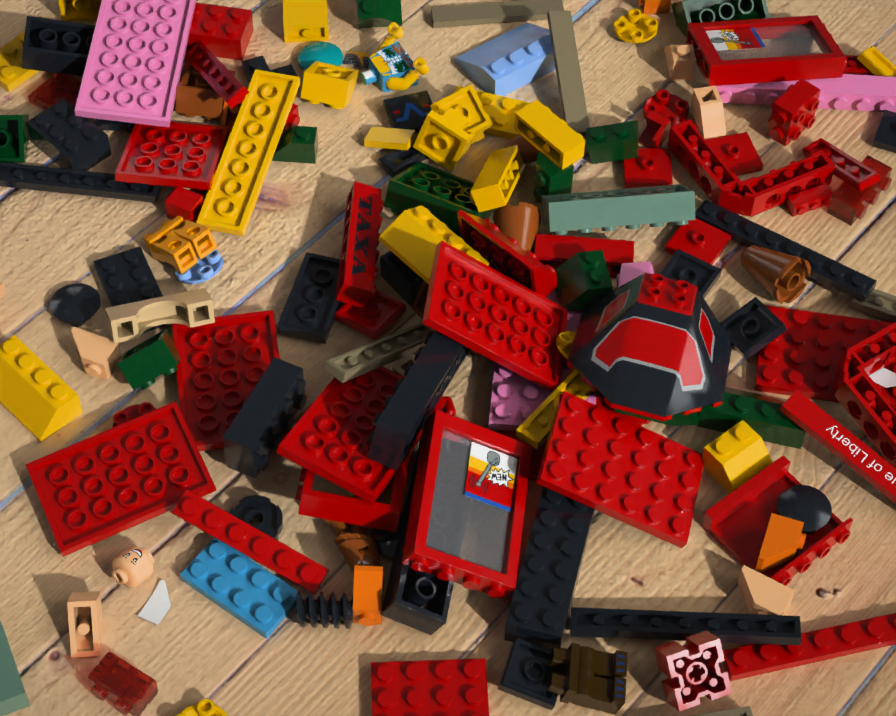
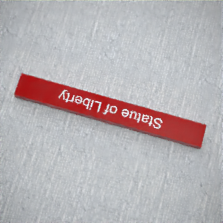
M797 389L779 410L896 504V468Z

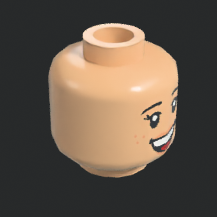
M131 546L113 559L112 576L118 584L134 588L152 575L154 559L147 549Z

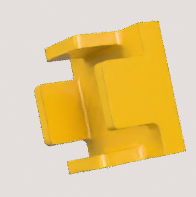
M472 84L430 105L433 111L436 109L440 111L439 115H443L451 107L469 118V122L463 130L468 134L471 132L475 134L471 145L485 138L483 131L493 126Z
M450 107L443 115H439L440 111L437 109L435 111L431 110L427 114L413 147L452 172L462 156L468 151L475 134L472 132L468 134L463 130L468 124L469 118Z

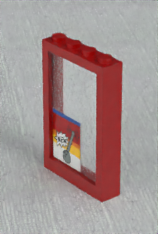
M818 15L687 24L686 44H693L696 64L708 86L795 81L801 78L804 80L840 78L843 76V70L847 66L846 55L843 54L839 45L834 41L832 34L828 32Z
M436 409L424 421L402 564L410 566L415 571L435 575L441 580L461 584L466 589L487 593L492 598L503 599L516 588L532 446Z

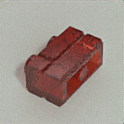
M108 652L100 661V664L88 676L91 693L99 700L104 701L107 698L113 702L114 708L123 715L130 713L133 716H140L147 707V704L158 693L156 680L112 652Z

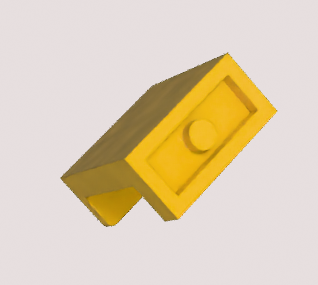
M282 0L285 43L329 41L327 0Z

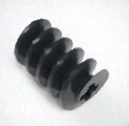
M297 591L296 619H298L300 627H305L309 619L313 628L317 627L319 620H321L323 628H328L332 620L334 628L339 629L341 622L344 621L346 629H350L353 623V597L351 601H348L346 593H342L338 601L335 593L331 592L329 599L325 600L323 592H320L317 600H314L312 591H309L306 599H303L301 592Z

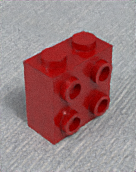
M801 78L796 84H791L781 97L777 96L771 104L772 113L767 122L769 125L767 136L786 147L792 140L796 141L806 128H811L816 120L814 115L820 103L818 99L821 89Z

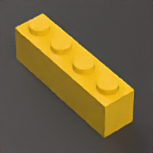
M518 145L490 153L470 191L471 202L473 205H476L478 212L506 206L525 168Z

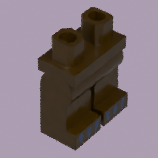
M571 643L568 649L554 647L549 654V666L562 668V674L551 672L547 680V691L559 694L560 702L567 704L571 702L578 706L616 715L625 704L626 679L624 678L627 675L628 652L616 650L613 654L597 651L587 646H580V644Z

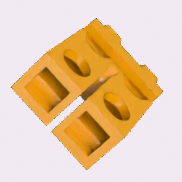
M177 216L173 220H166L154 234L148 233L143 237V241L147 249L150 250L154 260L173 265L175 270L181 274L195 265L198 259H203L217 248L208 227L189 220H183L181 216Z

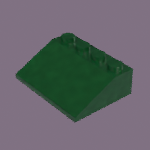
M420 161L389 180L384 206L390 208L396 214H401L404 210L422 205L459 237H461L457 216L459 210L482 219H489L494 212V209L478 212L476 205H473L470 199V191L474 182Z

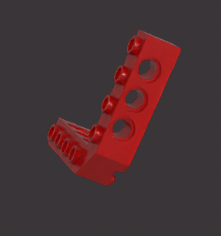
M691 119L670 127L668 148L713 203L736 214L752 217L786 203L787 197L825 183L827 185L831 184L835 164L823 150L812 153L810 157L800 161H792L790 165L780 169H772L770 173L760 177H752L741 181L723 163V158L721 156L718 157L710 147V142L705 141L700 135L697 126Z
M895 322L846 350L838 364L834 396L888 463L896 468V412L890 406L888 398H884L872 384L873 380L870 378L871 374L896 361Z

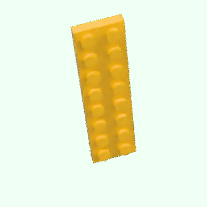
M255 69L247 89L249 93L240 107L215 172L211 190H208L196 221L197 224L208 227L212 231L244 237L300 86L299 77Z

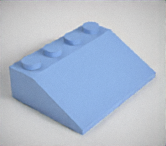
M525 23L455 58V62L485 92L505 96L556 70L549 29L530 23Z

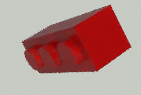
M825 183L788 196L785 207L792 217L802 215L805 212L831 204L834 193Z

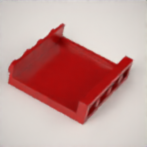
M781 456L704 513L702 527L742 566L745 565L753 570L756 569L771 513L776 514L777 501L780 494L791 486L802 485L788 472L791 462L785 456ZM832 513L829 522L823 528L816 530L813 535H806L803 549H796L793 560L761 574L787 586L795 574L798 572L800 574L804 573L811 566L812 561L816 558H824L830 552L833 545L837 542L842 544L848 539L851 534L849 530L853 519L848 518L845 522H842Z

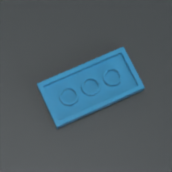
M215 538L180 574L183 582L266 639L296 607V589L244 554Z

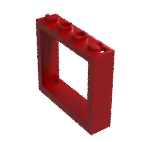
M410 454L395 473L390 505L379 502L372 504L362 499L312 490L315 473L302 467L299 484L304 485L297 487L295 500L300 501L298 514L397 532Z

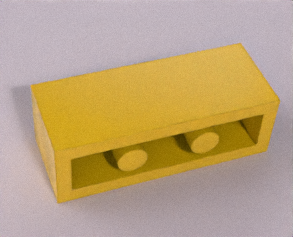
M537 99L515 112L514 130L561 170L584 157L585 139L583 136L575 132L563 119L557 117Z

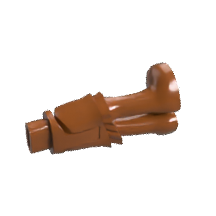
M357 495L351 496L352 498L364 500L363 498ZM321 519L331 526L337 538L334 542L353 573L354 565L381 566L377 542L373 536L367 533L365 526L349 524L353 532L352 534L348 532L343 522Z

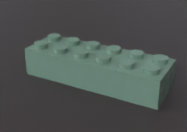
M685 184L541 195L543 225L550 232H553V235L568 234V230H577L578 233H590L592 228H601L602 231H614L617 226H626V229H638L641 224H650V227H662L665 222H674V225H686L689 220H696L695 191Z

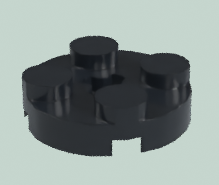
M260 495L248 496L239 501L240 504L234 509L232 507L229 511L231 515L247 524L252 522L254 517H258L259 521H261L259 525H249L278 540V535L283 528L282 511L269 498Z

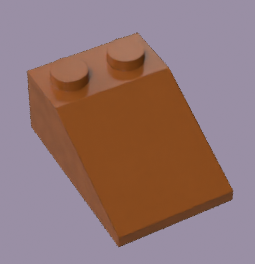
M191 65L177 85L175 113H182L185 117L204 116L207 120L221 119L224 100ZM229 70L235 77L236 71Z

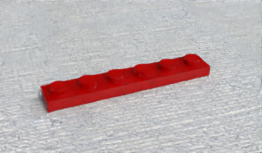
M201 41L185 54L184 57L231 108L244 101L249 91Z
M187 489L172 511V514L305 590L312 591L314 595H316L329 572V569Z

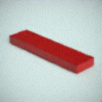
M822 138L802 149L805 157H810V154L823 150L835 164L833 174L860 192L880 181L879 173Z

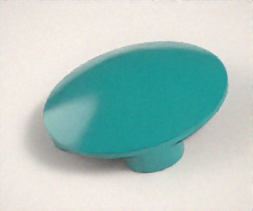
M313 42L300 50L298 63L299 67L304 70L315 61L340 66L343 61V54L332 43Z

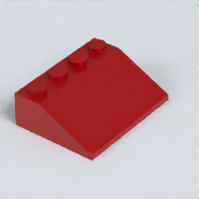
M463 210L457 212L461 238L489 262V267L545 298L558 287L556 271L550 265H543L539 262L531 251H525L519 247L514 238L506 237L495 224L487 223L478 216Z

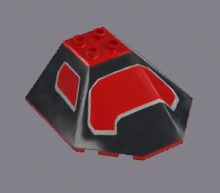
M644 273L584 306L567 364L572 370L577 369L583 375L582 380L594 392L600 391L605 396L604 402L609 407L666 421L672 419L673 414L682 413L683 415H688L701 411L702 407L706 405L717 407L722 404L732 343L696 285H692L684 280L677 281L665 278L661 274Z

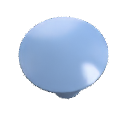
M215 249L203 259H198V262L183 274L175 271L176 278L185 284H197L209 280L221 270L223 259L219 251Z

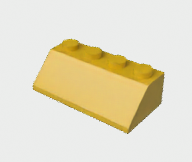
M422 205L404 210L378 239L428 284L430 282L436 245L441 240L485 265H489V262L479 252L472 249L461 237L457 236L445 223L437 219Z
M15 335L0 344V404L40 443L83 413L78 394Z

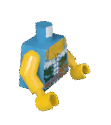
M392 22L388 26L389 37H385L376 51L368 58L369 70L360 74L365 86L376 82L382 92L406 91L409 87L418 85L419 74L425 75L429 72V66L423 57H418L413 62L401 44L394 42L395 39H401L404 36V30L396 22Z

